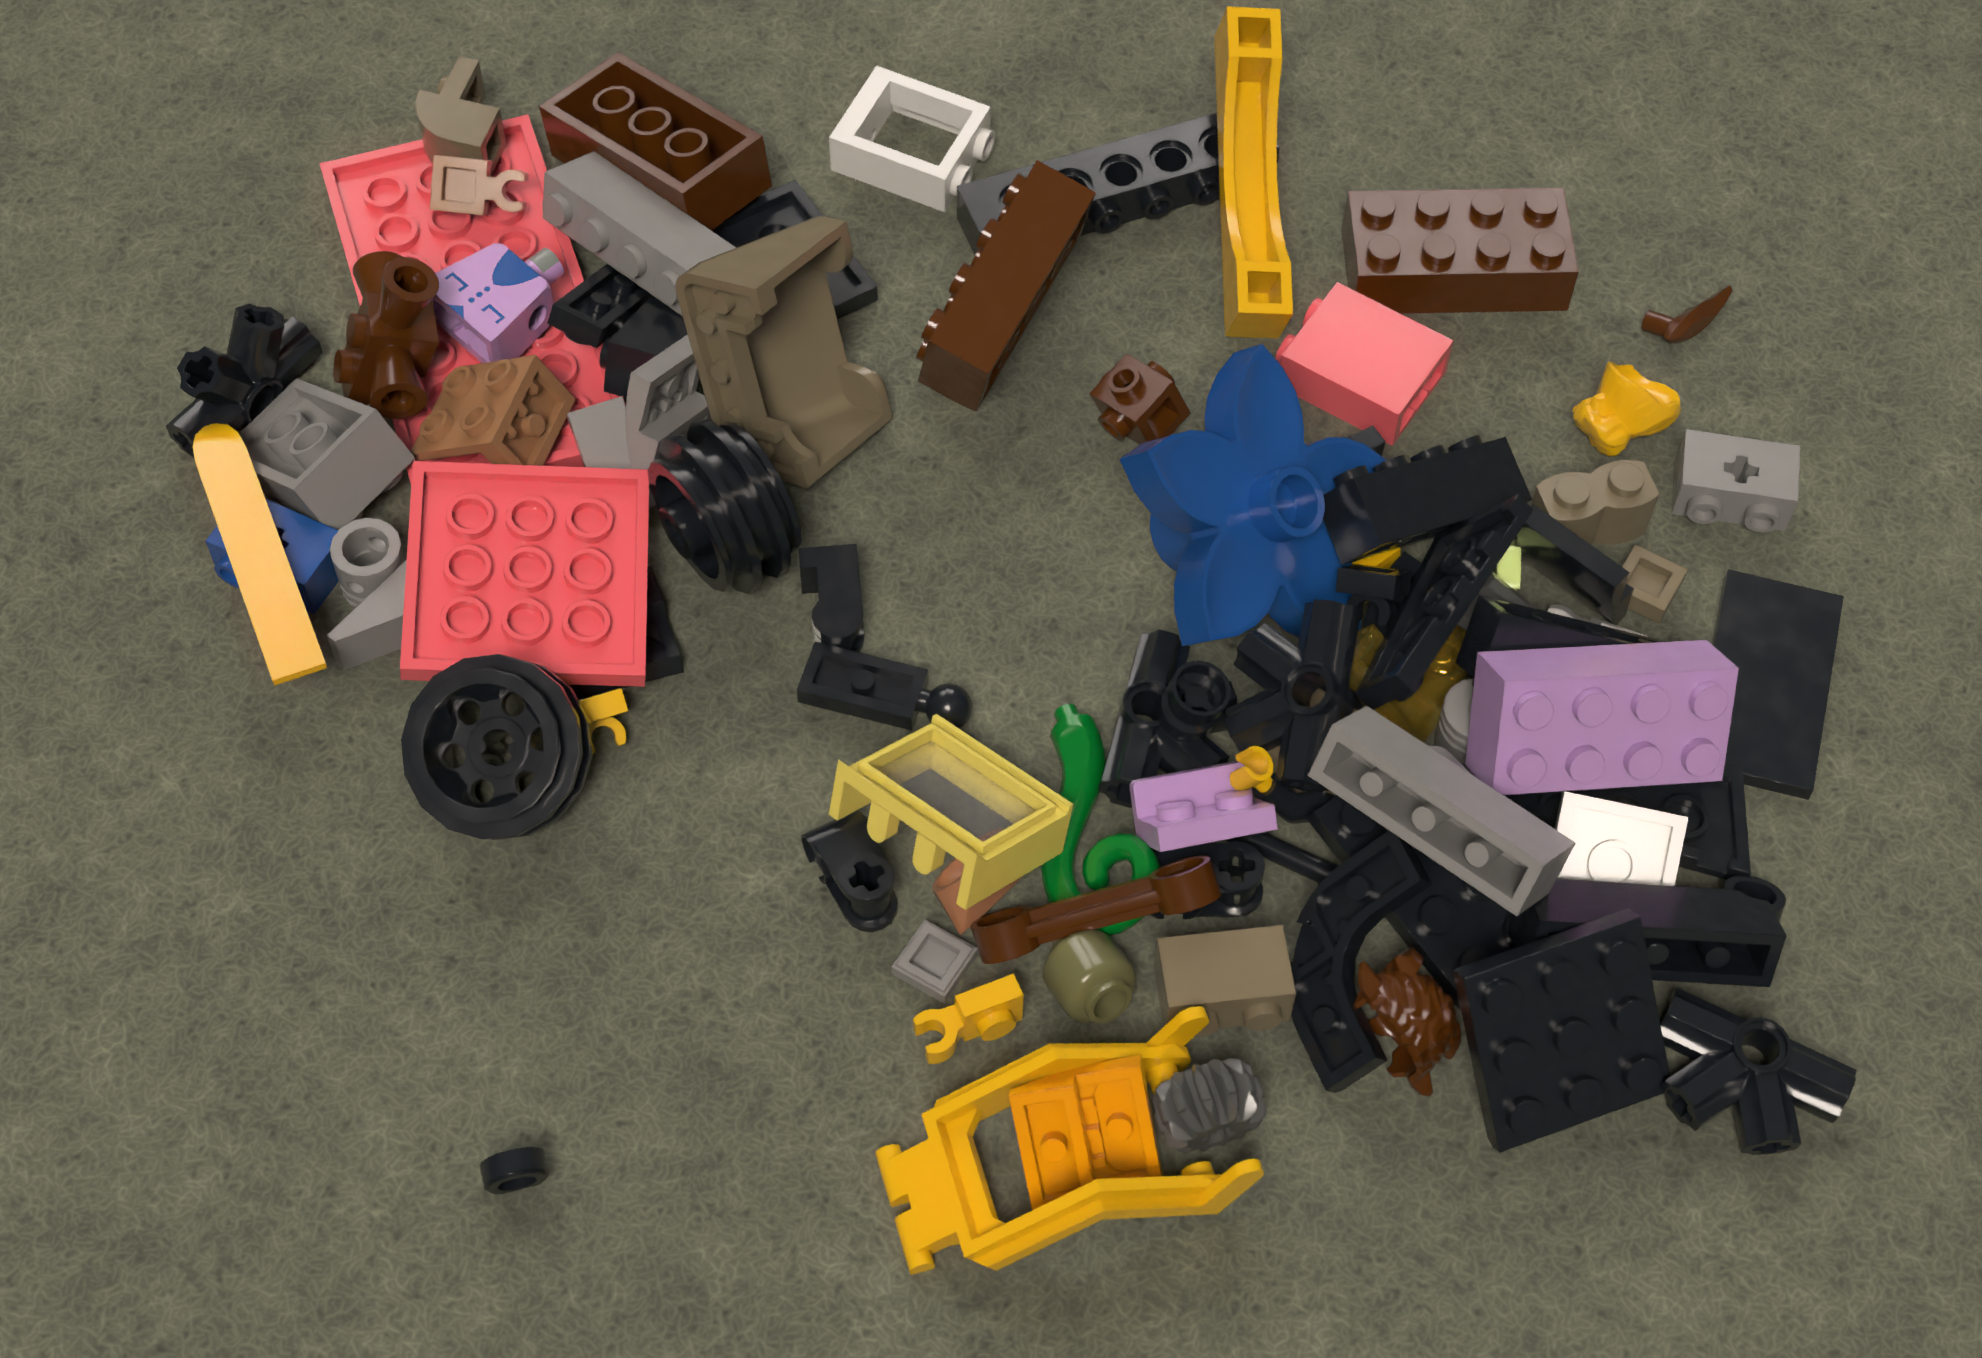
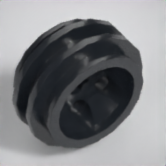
M698 419L691 423L687 432V439L673 434L662 439L658 448L660 459L651 462L647 470L650 489L659 511L662 526L669 540L678 553L688 561L699 577L715 590L724 592L732 586L739 592L750 594L757 590L762 583V573L775 578L785 574L791 566V553L796 551L802 543L801 526L794 504L780 475L754 438L735 422L726 421L718 426L712 420Z
M501 654L464 658L434 675L411 704L401 737L404 775L420 806L448 830L483 840L531 836L561 819L583 791L593 757L589 719L574 690L545 666ZM513 693H517L525 703L524 710L517 716L510 715L505 706L507 698ZM476 702L481 709V715L476 723L469 725L462 716ZM539 729L542 730L543 739L538 731ZM510 734L514 740L508 747L512 758L504 764L499 757L505 750L501 740L505 735ZM456 744L460 745L465 751L464 763L455 768L453 761V746ZM534 773L533 781L522 792L519 788V779H524ZM484 779L490 781L494 788L491 800L486 803L481 802L475 796L477 783Z

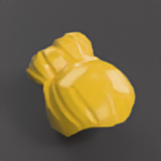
M1608 361L1597 394L1581 401L1573 408L1572 412L1575 425L1589 437L1591 445L1596 447L1599 453L1613 457L1619 455L1626 448L1630 439L1639 436H1651L1669 427L1680 415L1681 406L1680 397L1672 388L1646 379L1631 364L1616 365L1614 362Z

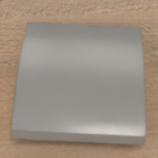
M688 334L631 372L626 401V437L632 469L648 470L651 462L660 459L658 448L662 439L671 434L680 435L687 439V432L691 423L698 419H711L705 396L696 392L699 373Z

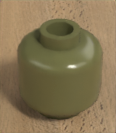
M1081 930L1065 938L1058 939L1043 966L1042 978L1048 990L1067 1016L1079 1023H1106L1114 1020L1128 1008L1132 1000V993L1136 983L1134 968L1113 939L1100 930Z

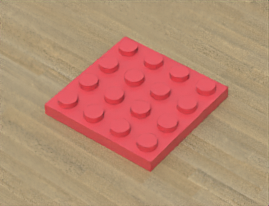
M413 461L400 657L401 680L430 681L434 675L464 658L501 654L545 666L567 685L645 687L649 478L647 469Z

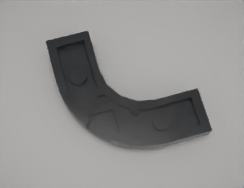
M1389 830L1335 868L1311 894L1297 920L1298 923L1303 925L1296 942L1293 962L1290 961L1296 991L1291 1016L1297 1033L1325 1090L1333 1093L1343 1091L1388 1061L1362 1008L1360 1007L1355 1010L1353 1008L1357 998L1354 985L1355 962L1366 935L1384 917L1432 885L1413 846Z

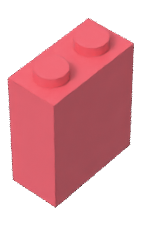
M1337 282L1324 300L1316 298L1305 314L1303 327L1296 336L1288 334L1276 353L1275 359L1284 368L1297 393V397L1361 430L1374 426L1386 443L1393 446L1446 373L1454 340Z

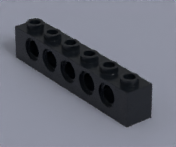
M1217 113L1043 161L1042 163L1096 192L1081 236L1093 232L1109 233L1127 222L1145 217L1148 219H1158L1179 207L1193 203L1207 205L1220 197ZM1277 142V166H1278V159H1279V152H1280V146H1279L1278 142ZM1034 164L957 186V220L974 255L978 251L976 248L977 241L991 218L998 220L1005 206L1002 201L1015 176L1019 173L1027 177Z

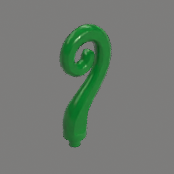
M1065 704L1056 709L1054 716L1057 723L1052 728L1050 734L1062 767L1059 795L1073 803V809L1063 852L1041 865L1043 886L1049 903L1081 895L1074 872L1076 851L1099 796V784L1106 762L1103 741L1094 718L1088 714H1079L1074 704ZM1118 833L1108 835L1098 840L1083 859L1082 873L1086 886L1095 891L1108 887L1110 881L1109 871L1117 862L1128 861L1131 863L1132 881L1150 876L1152 872L1160 868L1158 858L1152 848L1136 835ZM1145 916L1095 930H1100L1109 936L1121 934L1132 928Z

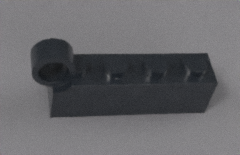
M1746 875L1727 879L1723 889L1556 879L1548 895L1520 915L1516 916L1512 913L1508 930L1517 948L1630 909L1641 917L1652 980L1770 987L1787 937L1780 924L1786 904V897L1774 884L1758 877Z

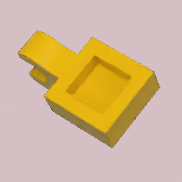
M1014 973L955 995V1004L942 1009L924 1010L913 1018V1031L916 1036L928 1031H937L944 1036L939 1042L925 1047V1057L928 1064H939L948 1060L954 1054L957 1043L961 1038L966 1042L980 1036L984 1041H992L1007 1035L1015 1028L1016 1022L1021 1021L1023 1018L1024 994Z

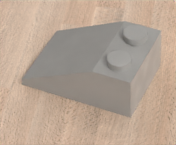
M297 378L239 433L247 447L263 493L279 505L336 530H339L351 521L361 519L363 510L381 492H385L395 486L401 479L403 470L415 459L414 455L375 408Z

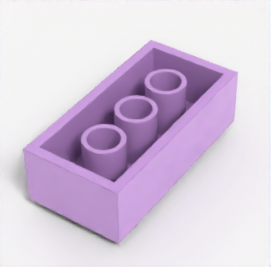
M1707 640L1477 652L1465 765L1476 778L1502 795L1722 781L1739 668Z

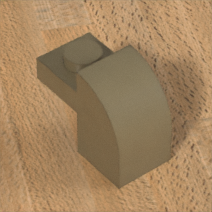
M458 56L449 76L444 75L441 78L437 93L418 90L415 109L424 150L432 163L433 155L437 154L492 160V175L507 144L500 108L483 104L486 95L479 60Z

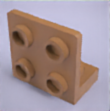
M536 355L460 366L451 371L444 379L442 384L443 390L431 413L421 423L419 428L420 434L410 452L418 461L482 453L491 464L543 466L567 418V413L570 412L576 399Z

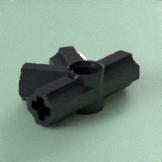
M249 303L235 308L226 354L204 346L195 352L187 351L179 363L177 370L181 377L180 388L196 399L166 425L170 438L184 452L194 458L192 447L195 434L204 426L214 423L228 424L238 431L247 422L251 423L284 391L288 384L323 353L319 340L313 336L308 327L293 316L289 320L284 319L281 313L271 307H260Z
M1314 599L1311 603H1305L1298 647L1265 623L1260 628L1249 631L1237 647V658L1233 665L1264 688L1265 691L1225 709L1226 718L1224 721L1230 738L1235 742L1240 752L1251 746H1259L1266 751L1280 746L1275 782L1281 786L1308 792L1322 793V791H1330L1309 777L1308 774L1331 725L1351 715L1355 707V695L1349 686L1361 611L1355 606L1345 605L1332 600ZM1326 685L1324 698L1317 705L1310 707V700L1314 692Z
M1158 629L1155 632L1141 633L1126 689L1114 724V733L1098 789L1099 792L1109 798L1111 803L1132 808L1130 783L1133 780L1157 776L1159 768L1166 774L1228 763L1229 756L1207 736L1200 740L1189 742L1179 740L1168 734L1159 723L1157 716L1158 701L1177 669L1187 662L1190 646H1182L1178 634ZM1229 681L1231 687L1230 700L1209 734L1228 730L1224 721L1226 718L1225 709L1237 704V696L1231 681ZM1136 715L1148 716L1153 721H1144Z
M1677 987L1671 994L1660 1017L1664 1046L1694 1060L1661 1084L1660 1088L1665 1095L1668 1108L1681 1123H1685L1696 1131L1733 1105L1741 1153L1765 1155L1796 1150L1801 1145L1795 1107L1833 1124L1839 1118L1855 1084L1856 1069L1789 1039L1783 1027L1773 1020L1762 1017L1747 1020ZM1742 1046H1752L1761 1051L1767 1065L1754 1064L1748 1060L1743 1053Z

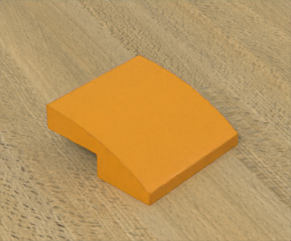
M1141 1055L1081 1066L1048 1075L1009 1090V1100L1032 1210L1096 1179L1163 1176Z

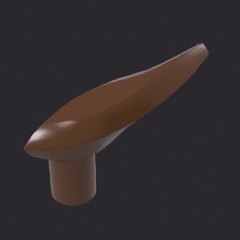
M1729 285L1700 304L1686 309L1675 318L1648 310L1643 318L1641 328L1643 331L1663 337L1671 343L1677 344L1689 340L1712 322L1727 302L1733 290Z

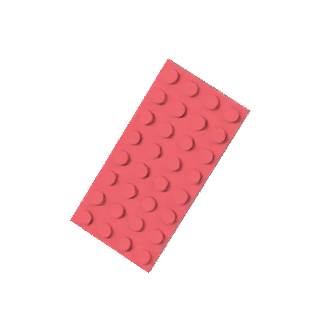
M528 114L502 120L507 145L491 175L496 177L506 170H521L529 174L528 181L512 180L506 187L507 196L511 200L527 203L526 209L522 211H505L494 200H489L488 215L430 210L433 163L425 153L422 139L320 163L359 305H361L363 297L353 275V266L362 256L377 251H389L397 253L402 257L417 259L427 264L436 273L493 243L504 244L524 262L543 248H548L557 256L564 268V275L550 285L554 303L584 281L570 237L542 218L544 172L547 169ZM437 323L439 343L425 378L420 377L428 397L427 404L422 411L413 416L392 419L397 436L409 451H411L420 434L419 428L421 423L431 413L443 390L442 384L447 375L460 366L481 364L476 357ZM550 325L519 356L536 355L576 399L570 412L620 397L604 392L605 369L600 367V353L603 344L595 348L591 345L575 343L568 339L563 331ZM566 418L543 466L584 467L568 418ZM482 453L424 460L427 462L491 464ZM413 461L406 467L410 484L412 481Z

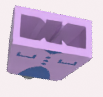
M493 243L436 272L439 280V290L433 297L436 323L481 363L518 358L550 326L547 324L554 304L550 285L564 275V268L557 256L548 248H543L524 262L504 244Z

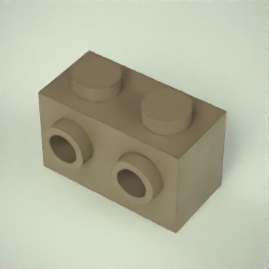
M1283 925L1157 938L1154 972L1163 1026L1179 1012L1195 1006L1204 1007L1209 1018L1208 1025L1195 1037L1213 1034L1220 1028L1245 1026L1247 1029L1254 1031L1268 1030L1278 1026L1281 1022L1290 1021L1296 991Z

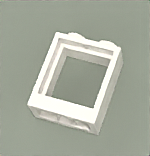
M876 66L829 137L831 170L945 212L954 197L957 196V186L972 181L973 166L977 160L986 161L991 154L996 136L995 131L990 130L991 107ZM892 111L958 134L939 166L873 142Z

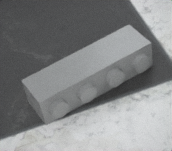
M595 151L544 172L542 218L681 316L682 312L675 286L677 278L698 262L736 248Z
M1368 706L1331 725L1308 774L1316 782L1516 916L1549 894L1576 844Z

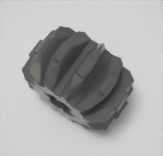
M1229 1058L1224 1061L1213 1059L1206 1064H1194L1191 1069L1184 1072H1176L1170 1080L1161 1082L1155 1089L1156 1094L1152 1098L1156 1110L1154 1117L1160 1134L1164 1133L1168 1147L1175 1148L1177 1151L1184 1153L1197 1149L1204 1152L1211 1147L1225 1146L1229 1141L1244 1138L1246 1132L1257 1129L1262 1123V1118L1267 1113L1262 1099L1265 1096L1258 1077L1254 1078L1250 1064L1242 1063L1241 1059Z

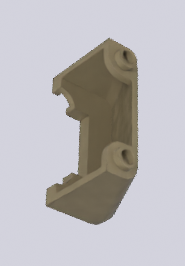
M825 216L814 217L698 262L679 276L675 284L678 302L711 420L718 426L726 421L737 423L763 449L782 481L809 488L893 418L886 386L881 376L871 369L847 361L826 272L837 273L850 264L853 257V249L847 222Z

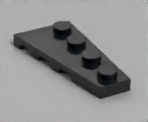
M1519 494L1435 536L1411 583L1410 595L1404 597L1395 618L1391 622L1355 693L1366 706L1375 709L1393 700L1402 702L1410 698L1420 688L1424 681L1423 675L1533 512L1530 505Z
M1724 766L1722 781L1565 791L1689 817L1678 867L1725 880L1734 876L1751 875L1742 767ZM1562 791L1504 795L1555 829Z

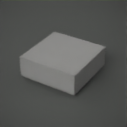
M924 919L891 966L892 975L945 1004L978 956V948Z

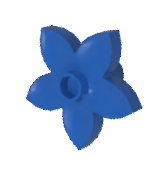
M1259 344L1234 352L1217 373L1207 397L1204 416L1205 431L1189 430L1145 442L1119 459L1134 492L1151 513L1150 533L1157 553L1171 569L1177 571L1174 582V612L1182 646L1238 636L1256 626L1267 613L1286 632L1299 638L1305 603H1311L1315 599L1332 600L1346 605L1350 597L1354 595L1335 592L1338 568L1352 565V562L1342 565L1323 521L1325 512L1323 495L1336 488L1333 482L1334 477L1366 465L1369 474L1373 473L1372 468L1386 461V459L1367 445L1345 437H1328L1305 444L1303 415L1297 393L1284 368L1263 344ZM1360 620V622H1359V628H1358V634H1357V640H1356V641L1360 640L1361 620Z

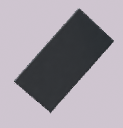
M1728 569L1723 582L1712 642L1715 648L1739 668L1725 766L1742 767L1744 785L1809 800L1814 790L1844 596Z

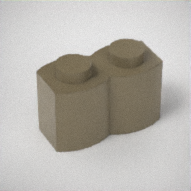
M1618 460L1598 467L1591 474L1565 472L1546 478L1536 486L1530 507L1533 505L1537 506L1590 545L1592 543L1613 545L1634 540L1647 530L1659 492L1643 461Z

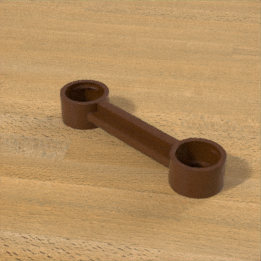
M1195 856L1162 866L1152 872L1150 876L1030 908L1028 905L1004 908L977 919L970 927L982 963L995 964L1021 957L1032 952L1043 943L1065 938L1081 930H1095L1161 912L1164 915H1175L1196 910L1217 900L1221 896V891L1210 857Z

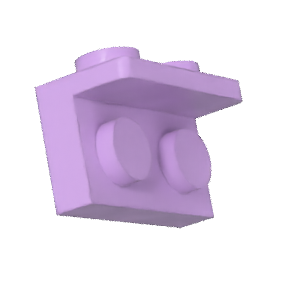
M1238 761L1137 779L1130 783L1136 836L1147 843L1149 847L1159 852L1277 830L1275 805L1253 797L1252 788L1249 790H1236L1231 786L1230 773L1240 767H1245Z

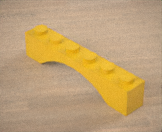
M1227 6L1214 36L1225 337L1279 338L1293 315L1291 261L1282 231L1277 182V117L1282 68L1280 9Z

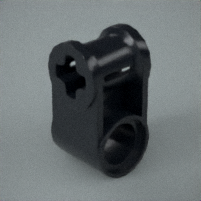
M858 809L838 821L833 820L802 834L801 841L809 862L816 861L823 873L822 876L818 877L823 885L826 884L849 924L860 931L875 932L889 926L897 915L898 901L893 891L895 872L879 844L869 836L867 832L868 821Z
M1232 841L1227 843H1205L1163 852L1152 848L1158 858L1160 867L1195 856H1208L1211 859L1221 896L1204 907L1181 913L1183 914V919L1189 920L1195 917H1241L1254 912L1261 904L1263 897L1261 881L1264 876L1265 863L1263 856L1256 847L1246 842ZM1233 857L1239 858L1238 866H1232ZM1231 877H1241V882H1233ZM1234 895H1240V902L1237 904L1234 903ZM1161 912L1150 914L1155 919H1164V914H1161Z

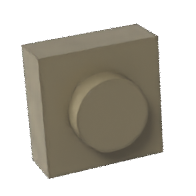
M1634 545L1622 566L1630 572L1626 583L1634 588L1628 609L1660 624L1683 584L1688 569L1638 545Z

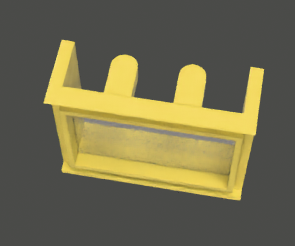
M938 714L932 716L931 723L850 766L838 759L829 815L838 821L871 803L867 832L871 839L877 843H881L896 835L900 820L917 831L912 861L919 873L927 875L941 867L944 863L946 852L964 864L956 904L967 910L1063 852L1073 803Z

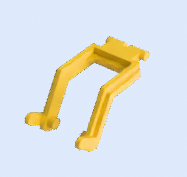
M1195 1006L1179 1012L1147 1043L1047 1044L936 1100L932 1109L921 1114L928 1135L927 1140L903 1152L898 1144H890L879 1148L875 1155L890 1206L895 1207L906 1203L911 1205L910 1210L899 1214L894 1219L909 1273L913 1275L934 1269L935 1264L932 1254L953 1245L961 1246L964 1258L997 1271L1101 1220L1219 1214L1264 1176V1171L1259 1159H1247L1238 1162L1223 1174H1215L1211 1162L1201 1161L1185 1167L1180 1172L1181 1176L1096 1179L1007 1223L998 1220L973 1135L980 1121L1011 1106L1009 1100L1010 1089L1048 1075L1081 1066L1141 1055L1146 1083L1150 1084L1152 1093L1156 1094L1155 1089L1161 1082L1170 1080L1174 1073L1184 1071L1191 1063V1057L1185 1045L1208 1025L1209 1018L1205 1008Z

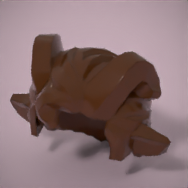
M1412 947L1396 955L1379 974H1376L1365 961L1361 962L1357 978L1360 991L1353 1004L1354 1010L1366 1003L1369 1004L1372 1010H1376L1377 1016L1368 1020L1374 1034L1392 1037L1399 1045L1392 1053V1064L1386 1070L1393 1078L1407 1077L1411 1087L1418 1094L1430 1097L1433 1094L1430 1071L1434 1069L1436 1064L1441 1062L1442 1057L1452 1059L1461 1045V1029L1456 1019V1011L1453 1008V999L1450 995L1443 992L1442 987L1432 977L1418 972L1424 957Z

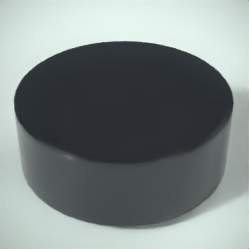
M522 1147L506 1150L486 1158L479 1165L484 1189L492 1194H505L537 1186L544 1182L549 1175L545 1151L539 1147Z

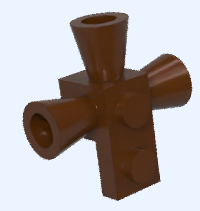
M389 251L372 252L362 256L353 266V275L363 300L358 314L351 313L348 318L346 329L347 343L344 350L338 349L336 351L333 377L335 383H342L344 397L364 405H368L370 401V407L375 408L382 417L390 419L407 418L422 411L428 401L420 377L425 378L439 343L433 297L439 290V280L436 273L427 264L417 259L402 257L397 253Z

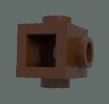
M1127 353L1112 370L1102 377L1099 384L1089 393L1101 412V415L1098 417L1100 425L1119 441H1123L1128 437L1141 445L1145 442L1169 436L1191 414L1175 385L1174 379L1162 366L1154 361H1150L1146 365Z

